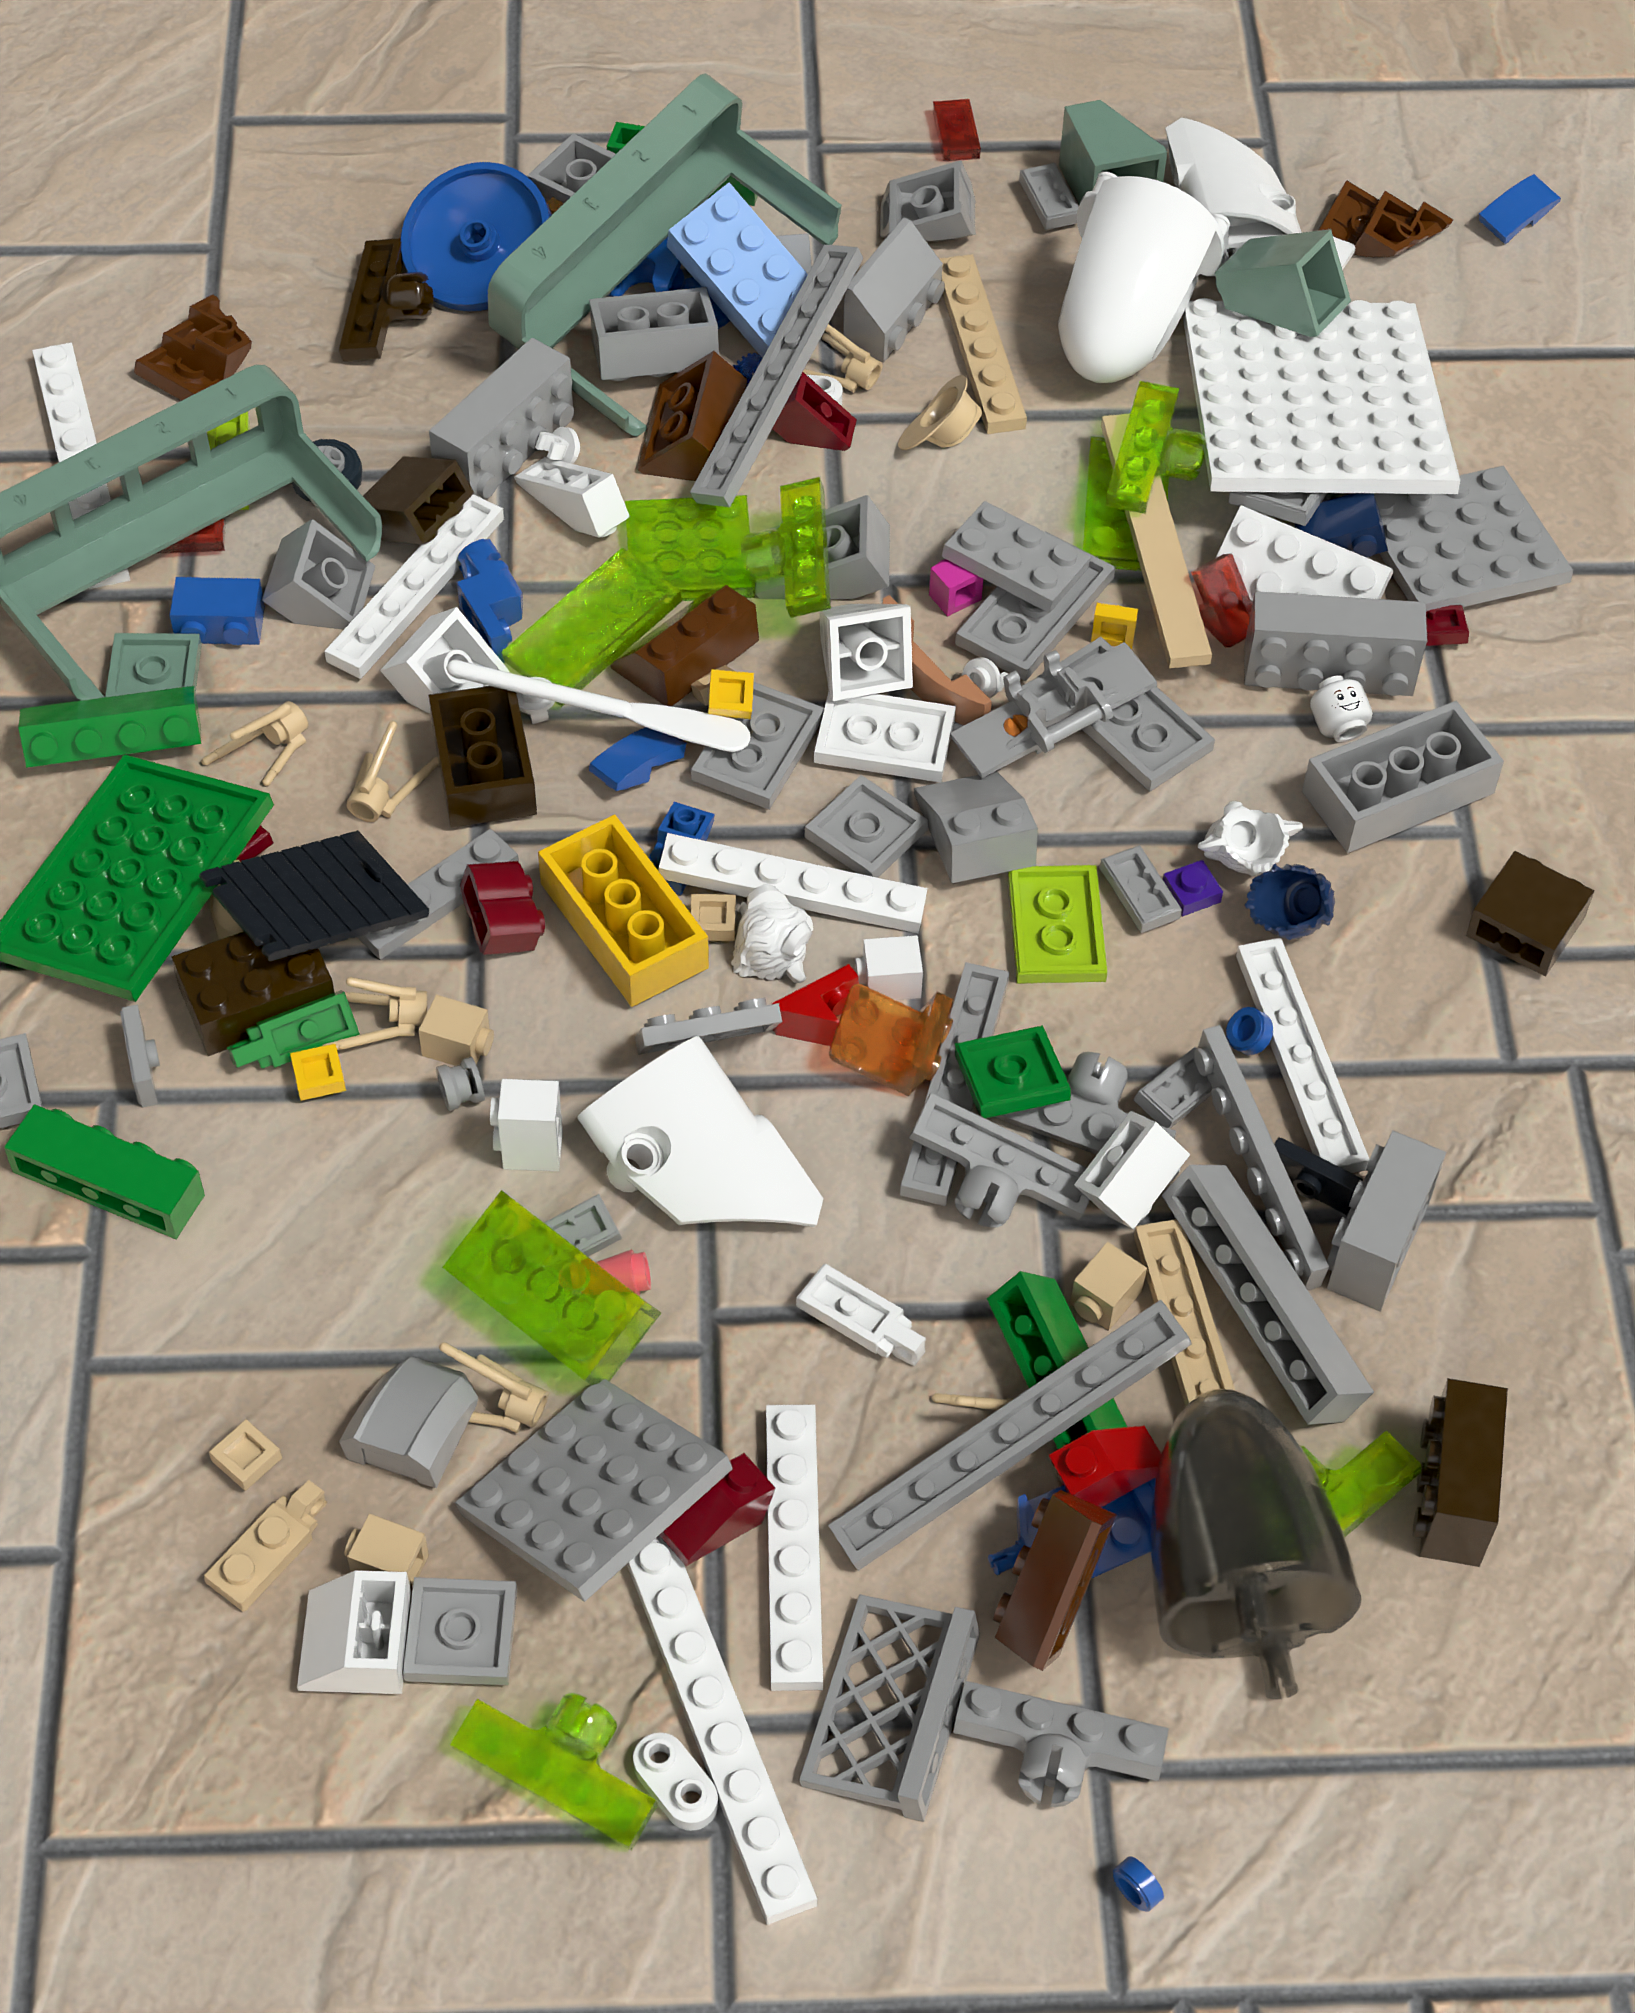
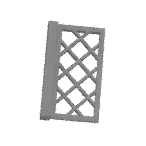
M859 1594L799 1779L802 1787L901 1809L905 1818L925 1821L959 1707L964 1683L967 1680L980 1637L975 1611L955 1607L953 1614ZM868 1612L888 1616L895 1626L892 1630L872 1641L869 1640L863 1630ZM899 1619L907 1620V1621L904 1622V1623H901V1621H900ZM924 1625L942 1628L939 1641L920 1652L909 1636V1633ZM902 1638L913 1656L887 1670L877 1651ZM861 1639L864 1645L857 1648L859 1640ZM871 1656L881 1674L855 1687L848 1676L851 1666ZM933 1658L931 1667L929 1668L926 1662ZM919 1666L927 1678L925 1687L904 1698L894 1680ZM888 1684L898 1703L872 1716L862 1697ZM846 1685L849 1691L842 1695L844 1686ZM856 1701L866 1720L840 1734L833 1722L835 1714ZM919 1705L915 1716L911 1708ZM905 1712L913 1725L910 1735L890 1745L879 1726ZM873 1730L884 1749L857 1763L847 1744ZM831 1731L834 1738L827 1742L829 1733ZM841 1748L851 1768L834 1778L817 1774L821 1759ZM904 1752L902 1762L900 1763L897 1755ZM888 1760H891L898 1772L893 1791L872 1787L864 1774ZM856 1778H858L859 1781L861 1782V1784L855 1783V1782H851V1781H853V1780H855Z

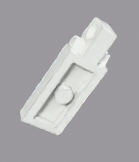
M827 1264L822 1265L796 1298V1307L875 1354L878 1352L879 1355L888 1358L892 1353L895 1357L915 1366L926 1351V1338L910 1329L912 1322L903 1316L902 1308Z

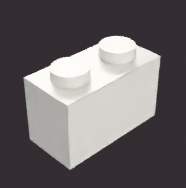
M502 1079L500 1097H492L490 1124L494 1126L493 1150L501 1151L503 1169L559 1172L563 1138L559 1081Z
M1130 1111L1074 1186L1108 1217L1134 1229L1140 1220L1148 1215L1153 1203L1169 1182L1177 1177L1181 1166L1190 1154L1157 1122Z

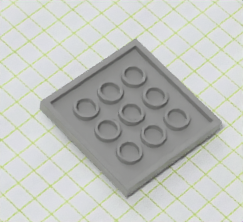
M1504 466L1459 475L1460 485L1458 494H1374L1380 510L1388 551L1379 554L1385 564L1392 568V575L1407 600L1425 602L1426 611L1449 605H1462L1466 607L1571 583L1572 567Z
M600 1377L482 1480L475 1484L455 1504L464 1518L585 1602L733 1468L725 1453L608 1380Z

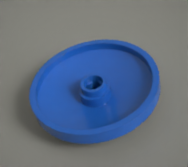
M476 162L458 166L431 181L411 204L401 232L402 258L408 272H422L428 276L429 280L426 283L433 289L434 302L458 311L488 310V287L493 274L501 263L552 214L538 187L522 172L507 165L492 162Z

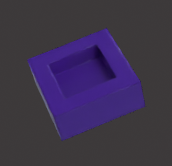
M1203 860L1163 874L1164 883L1182 909V917L1219 904L1222 901L1223 891Z

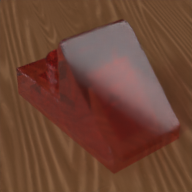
M1223 554L1191 571L1203 601L1202 604L1198 605L1204 627L1225 648H1230L1246 639L1252 602L1233 554Z

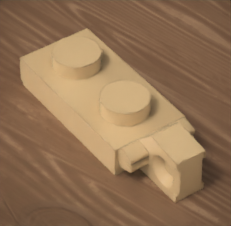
M308 1480L291 1496L290 1500L283 1495L275 1504L272 1503L204 1575L206 1584L241 1611H246L313 1540L311 1534L318 1526L317 1520L314 1517L327 1504L324 1497L325 1492Z

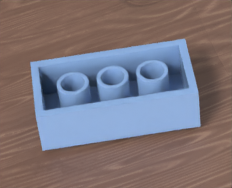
M728 183L669 229L667 247L699 285L707 288L711 299L763 358L808 274L734 187Z

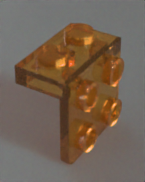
M855 984L848 992L839 1019L840 1023L836 1028L829 1049V1057L837 1064L906 1096H910L924 1079L932 1080L939 1068L942 1056L936 1053L939 1043L942 1044L945 1041L953 1024V1019L948 1017L953 999L936 992L923 1008L917 1011L862 984Z

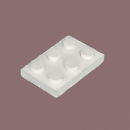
M828 692L814 751V763L941 783L951 738L950 733L952 732L956 706L880 694L833 701L830 699Z

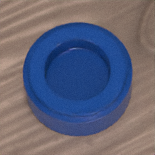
M1245 1007L1235 1012L1226 1028V1038L1229 1045L1246 1055H1255L1262 1052L1268 1046L1273 1036V1023L1270 1017L1253 1007Z
M1128 1856L1113 1869V1878L1124 1897L1137 1909L1149 1912L1164 1899V1893L1159 1882L1151 1871L1138 1859Z

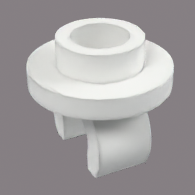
M559 427L552 434L540 432L535 448L549 451L547 455L549 459L574 464L580 453V442L572 428Z
M983 657L970 660L965 665L962 676L966 674L989 699L994 697L997 692L1003 690V677L1008 675L1006 672L1000 674L997 666L991 660Z
M530 677V678H534V679H538V680L550 682L549 680H547V679H545V678H542V677ZM516 692L520 711L530 714L532 724L549 720L547 710L553 706L555 701Z

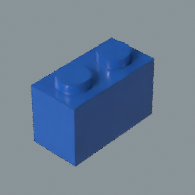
M176 577L170 610L173 633L200 634L202 644L260 645L265 604L262 601L263 593L260 579Z

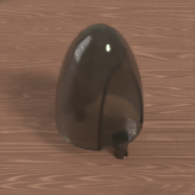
M1212 1389L1195 1397L1179 1414L1170 1430L1161 1454L1153 1494L1151 1566L1159 1633L1162 1640L1168 1646L1193 1656L1224 1659L1246 1656L1259 1657L1265 1684V1696L1269 1699H1282L1278 1679L1281 1678L1282 1687L1285 1688L1286 1697L1288 1698L1295 1695L1299 1690L1298 1684L1295 1681L1290 1651L1293 1648L1304 1645L1305 1640L1317 1634L1332 1633L1341 1628L1354 1617L1360 1608L1362 1598L1353 1562L1341 1525L1327 1492L1298 1441L1284 1424L1256 1399L1232 1389Z

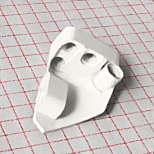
M1183 117L1165 128L1168 139L1171 173L1175 187L1195 198L1211 214H1221L1230 222V227L1224 237V255L1218 269L1249 239L1302 233L1296 217V200L1293 196L1286 194L1273 168L1253 150L1218 129ZM1214 273L1213 275H1206V274H1202V275H1205V276H1215V273Z
M695 1036L645 1065L602 1095L577 1117L599 1151L608 1158L607 1176L611 1184L623 1192L639 1190L678 1225L731 1221L791 1223L810 1227L817 1225L824 1198L772 1123L763 1115H753L700 1036ZM628 1159L634 1160L640 1169L633 1167Z

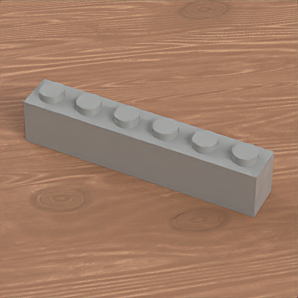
M1189 1165L1162 1194V1197L1306 1423L1310 1425L1344 1422L1374 1393L1373 1389L1227 1166Z

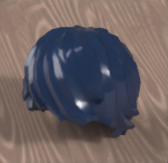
M1275 863L1270 871L1264 872L1252 879L1253 883L1250 884V891L1247 894L1248 901L1244 904L1246 909H1250V917L1255 925L1260 924L1266 931H1270L1273 935H1278L1281 938L1288 940L1300 939L1313 934L1321 928L1322 924L1330 925L1334 917L1335 891L1331 888V882L1326 879L1325 875L1322 873L1317 874L1314 868H1308L1300 864H1285L1283 867H1279Z

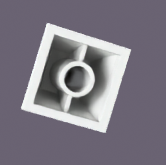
M846 604L819 609L821 645L831 700L837 701L913 687L911 609L908 604Z

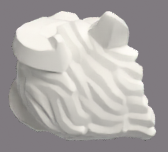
M1232 801L1224 807V816L1211 825L1205 840L1198 843V848L1204 851L1206 858L1221 861L1223 865L1234 871L1257 876L1269 871L1273 864L1280 861L1285 848L1289 846V836L1301 831L1303 824L1301 822L1282 820L1278 814L1268 812L1265 814L1261 810H1250L1242 806L1241 802Z
M763 884L756 887L747 896V903L742 902L739 908L742 919L740 920L736 935L735 950L733 951L734 958L731 961L733 973L739 972L740 977L757 976L760 979L766 978L767 980L781 979L786 975L794 983H801L806 979L802 962L806 954V944L813 931L811 917L804 909L791 905L788 899L775 886Z

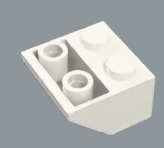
M355 1570L309 1590L297 1684L298 1691L402 1694L403 1670L412 1599L407 1572Z

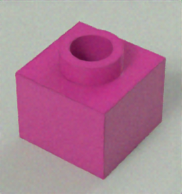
M943 559L931 567L929 596L947 617L982 600L983 578L947 559Z

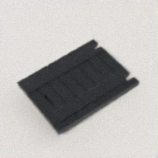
M358 830L342 834L339 837L320 840V842L315 841L303 844L301 847L296 846L281 850V852L277 851L261 855V857L257 856L242 860L241 862L223 865L220 868H211L202 871L199 875V879L206 887L221 884L213 889L214 897L256 946L264 945L261 952L269 962L287 957V955L291 956L308 951V949L313 950L327 946L329 943L334 944L348 940V938L352 939L366 935L368 932L373 933L388 927L408 923V921L412 922L429 917V908Z

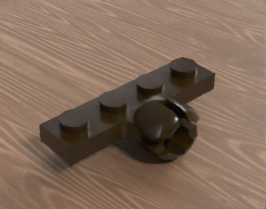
M401 238L365 241L339 346V352L343 361L381 359L388 326L391 321L395 319L400 321L421 320L432 313L433 289L426 283L429 280L428 276L422 272L401 273L404 262L401 252Z

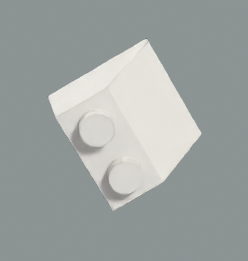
M457 607L430 616L380 670L407 703L431 714L429 694L489 686L452 677L446 670L449 661L460 660L510 672Z

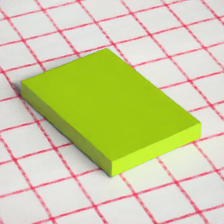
M1032 866L1008 871L1017 984L1106 982L1108 972L1097 866Z

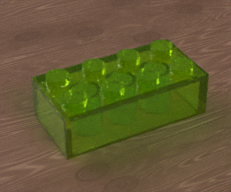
M502 1190L442 1266L443 1269L591 1385L599 1384L604 1379L610 1382L661 1315L658 1309Z

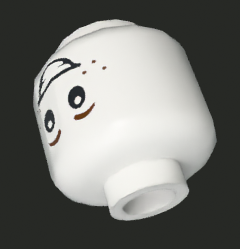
M1342 676L1329 677L1319 684V690L1315 692L1310 700V707L1321 734L1327 738H1334L1337 742H1347L1361 736L1366 732V725L1372 719V709L1363 686L1356 680L1343 679Z

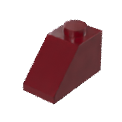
M802 372L772 430L790 444L846 451L851 447L857 419L809 376Z
M745 1453L730 1460L733 1469L659 1535L685 1566L762 1524L776 1488Z

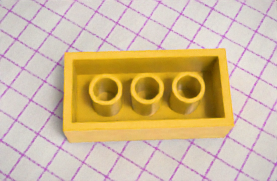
M615 814L538 851L541 885L631 1007L709 968L708 935Z

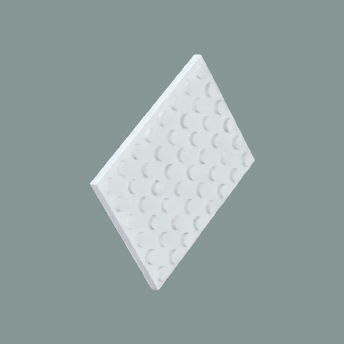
M1201 298L1188 302L1182 316L1210 491L1458 494L1460 477L1415 303L1404 301L1369 303L1363 300H1355L1349 303L1318 336L1309 337L1225 309L1223 301Z

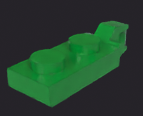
M340 990L257 1022L255 1026L246 1029L249 1036L248 1039L228 1046L227 1050L233 1065H236L237 1068L258 1060L260 1068L271 1065L275 1068L291 1062L290 1053L321 1047L323 1044L357 1036L360 1033L346 994Z

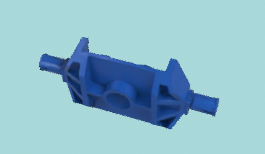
M1187 1467L1162 1479L1153 1478L1101 1507L1117 1514L1092 1578L1166 1545L1169 1535L1166 1505L1168 1504L1169 1497L1195 1487L1192 1474L1188 1475L1190 1470ZM1063 1485L1031 1500H1028L1025 1494L1018 1497V1540L1015 1541V1545L988 1555L991 1568H994L993 1572L997 1576L1014 1567L1023 1545L1031 1548L1038 1531L1037 1528L1031 1526L1040 1501L1043 1497L1050 1500L1052 1494L1059 1490L1067 1492Z

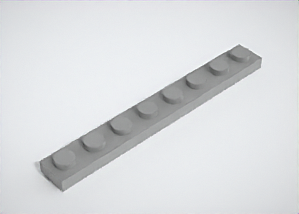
M824 244L690 491L696 503L723 507L731 506L863 260L858 247Z
M1159 1300L828 1526L853 1565L859 1571L1192 1344L1189 1336L1164 1302Z

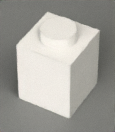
M918 935L864 939L863 957L855 958V972L859 976L858 985L865 984L867 1002L921 998L923 969Z

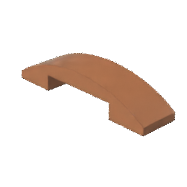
M890 595L882 600V604H898ZM911 618L913 687L910 689L923 701L956 706L954 721L961 725H966L991 712L992 701L966 674L951 681L913 641L914 620Z

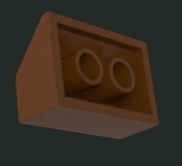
M712 351L659 384L637 470L644 475L696 481L745 392L747 379L718 353Z
M727 585L705 593L611 661V669L664 706L672 707L693 691L691 684L710 673L711 669L715 670L728 665L759 641L756 604Z
M1062 1490L1052 1494L1050 1500L1042 1498L1031 1523V1526L1038 1529L1031 1548L1023 1545L1012 1570L1013 1574L1019 1576L1012 1595L1005 1592L996 1608L993 1621L1000 1625L995 1639L1031 1666L1041 1671L1046 1669L1060 1656L1117 1514Z

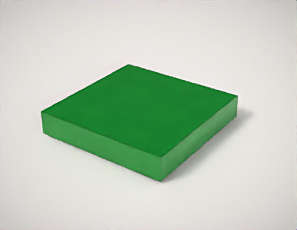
M1043 1025L954 1044L956 1060L979 1116L983 1118L1071 1100V1088Z

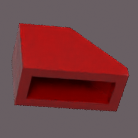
M1145 1425L1092 1430L1049 1454V1458L1067 1493L1099 1507L1105 1506L1170 1469Z

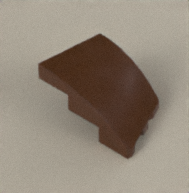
M1346 180L1318 231L1331 229L1333 237L1354 244L1355 251L1353 255L1393 257L1447 229L1454 219L1424 201L1416 210L1387 191H1384L1382 196L1377 199Z
M212 294L190 306L188 320L163 333L161 347L136 360L134 374L182 401L234 375L250 351L252 341L244 331L238 328L237 322L232 315L226 316L222 312L219 298Z

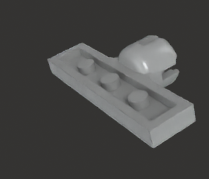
M1083 1052L1077 1056L1067 1080L1071 1088L1070 1101L994 1117L1097 1155L1128 1115V1113L1118 1108L1119 1100L1128 1080L1126 1067L1115 1059L1108 1057L1098 1079L1102 1064L1098 1060L1101 1054ZM1161 1126L1173 1139L1176 1138L1175 1130Z
M933 1093L929 1094L909 1139L945 1155L965 1167L966 1175L955 1198L956 1208L965 1218L970 1220L974 1210H978L982 1202H986L978 1224L998 1228L1009 1219L1019 1195L1029 1196L1077 1220L1084 1215L1090 1199L1076 1188L1074 1184L1086 1170V1167Z
M965 1681L953 1733L1015 1747L1022 1751L1024 1756L1020 1769L1019 1785L1026 1796L1035 1803L1040 1804L1044 1785L1054 1787L1050 1807H1061L1078 1798L1084 1772L1088 1767H1100L1159 1781L1169 1728Z

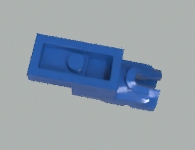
M480 539L464 547L457 557L461 563L458 567L464 578L457 582L459 607L461 613L499 659L506 663L509 661L508 643L512 642L509 626L522 619L523 592L510 573L508 565L504 561L498 560L501 558V555L490 539Z

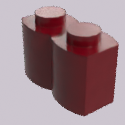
M518 861L467 864L460 883L461 893L467 913L472 919L475 939L482 954L534 951L539 937L543 936L545 932V918L543 912L536 908L532 900L533 883L530 875L524 873Z

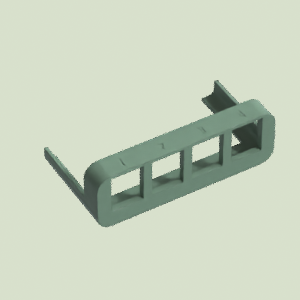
M702 74L693 80L501 263L493 274L488 287L489 326L518 349L531 338L553 348L590 312L589 299L605 298L668 237L670 228L700 206L730 176L823 245H832L838 238V223L842 205L740 129L742 99L708 74ZM571 368L573 392L625 432L633 436H639L647 430V426Z
M254 365L0 492V539L49 512L55 529L4 556L0 548V605L77 699L82 701L104 698L93 682L37 616L38 614L291 482H294L366 562L375 557L380 550L382 536L381 516L304 433L296 395L271 368L266 365ZM255 408L258 426L210 450L207 437L208 431ZM188 442L191 460L142 485L139 466ZM120 477L123 495L73 520L69 502Z

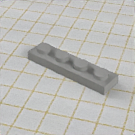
M490 828L407 884L429 908V917L412 922L408 921V923L388 927L373 933L368 932V934L357 938L379 960L383 959L464 903L460 883L467 864L519 862L518 854Z

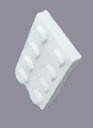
M1240 505L1205 581L1212 586L1252 603L1255 591L1381 599L1393 574V570L1388 566Z

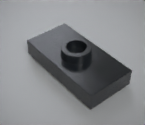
M1278 1137L1274 1145L1294 1189L1303 1197L1316 1199L1348 1215L1351 1209L1349 1204L1358 1182L1363 1181V1179L1282 1137Z

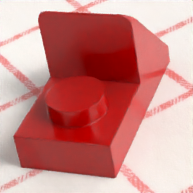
M850 964L773 1002L772 1004L779 1003L782 1022L773 1029L774 1033L778 1036L831 1047L839 1046L840 1022L835 1015L847 1012L858 1002L859 976Z

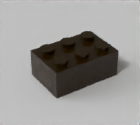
M484 686L429 694L432 728L450 827L537 815L535 782L517 693L493 686Z
M243 931L171 956L179 990L207 1056L225 1051L228 1046L248 1039L249 1036L246 1029L255 1026L259 1021L335 993L332 978L319 949H308V951L291 956L287 955V957L269 962L261 952L264 945L256 946Z
M1447 1378L1442 1395H1433L1429 1419H1424L1420 1447L1427 1449L1425 1463L1421 1462L1417 1477V1492L1423 1493L1421 1507L1416 1508L1413 1523V1537L1421 1538L1419 1557L1480 1567L1499 1522L1508 1388Z

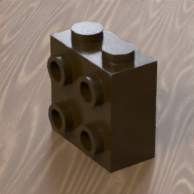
M403 456L363 497L381 516V541L424 545L437 536L438 529L449 518L456 516L462 511L463 504L474 494V491L456 460Z
M1514 851L1474 908L1466 936L1546 977L1586 917L1594 890L1586 887L1576 879L1569 878L1543 865L1536 859Z

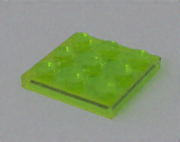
M747 495L736 496L730 507L696 503L693 498L625 501V506L630 516L626 519L631 604L694 601L699 596L724 585L729 586L745 598H755Z

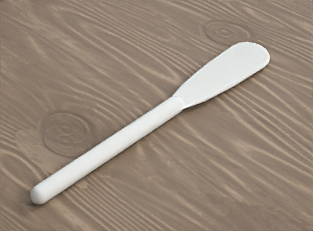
M460 660L449 661L446 666L447 673L452 677L627 718L647 728L711 748L736 752L743 750L750 742L748 728L742 722L733 718L658 704L629 703L624 700Z

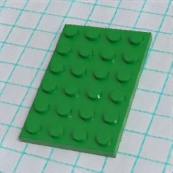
M124 754L0 920V961L136 1002L207 902L213 889L218 886L206 887L199 879L200 873L204 870L215 867L220 868L223 865L231 864L237 859L273 808L274 803L270 793Z

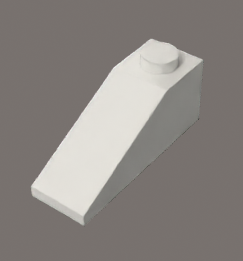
M544 457L514 476L516 483L577 532L598 538L605 537L615 532L617 525L630 517L615 478L611 473Z

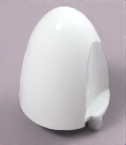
M1101 172L1097 176L1093 190L1086 192L1077 211V226L1082 241L1062 304L1058 329L1066 358L1077 373L1083 378L1096 383H1113L1134 375L1159 355L1186 309L1198 282V275H1213L1217 271L1224 255V237L1230 227V222L1221 214H1211L1195 198L1167 183L1136 176L1117 177L1110 172Z

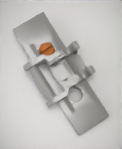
M1125 642L1074 669L1069 666L1062 669L1060 655L1057 650H1054L1043 657L1045 668L1042 676L1022 686L1017 671L1004 676V688L1009 702L951 732L950 737L980 777L984 778L1033 751L1039 754L1053 750L1055 743L1093 723L1108 721L1113 718V709L1157 687V681Z

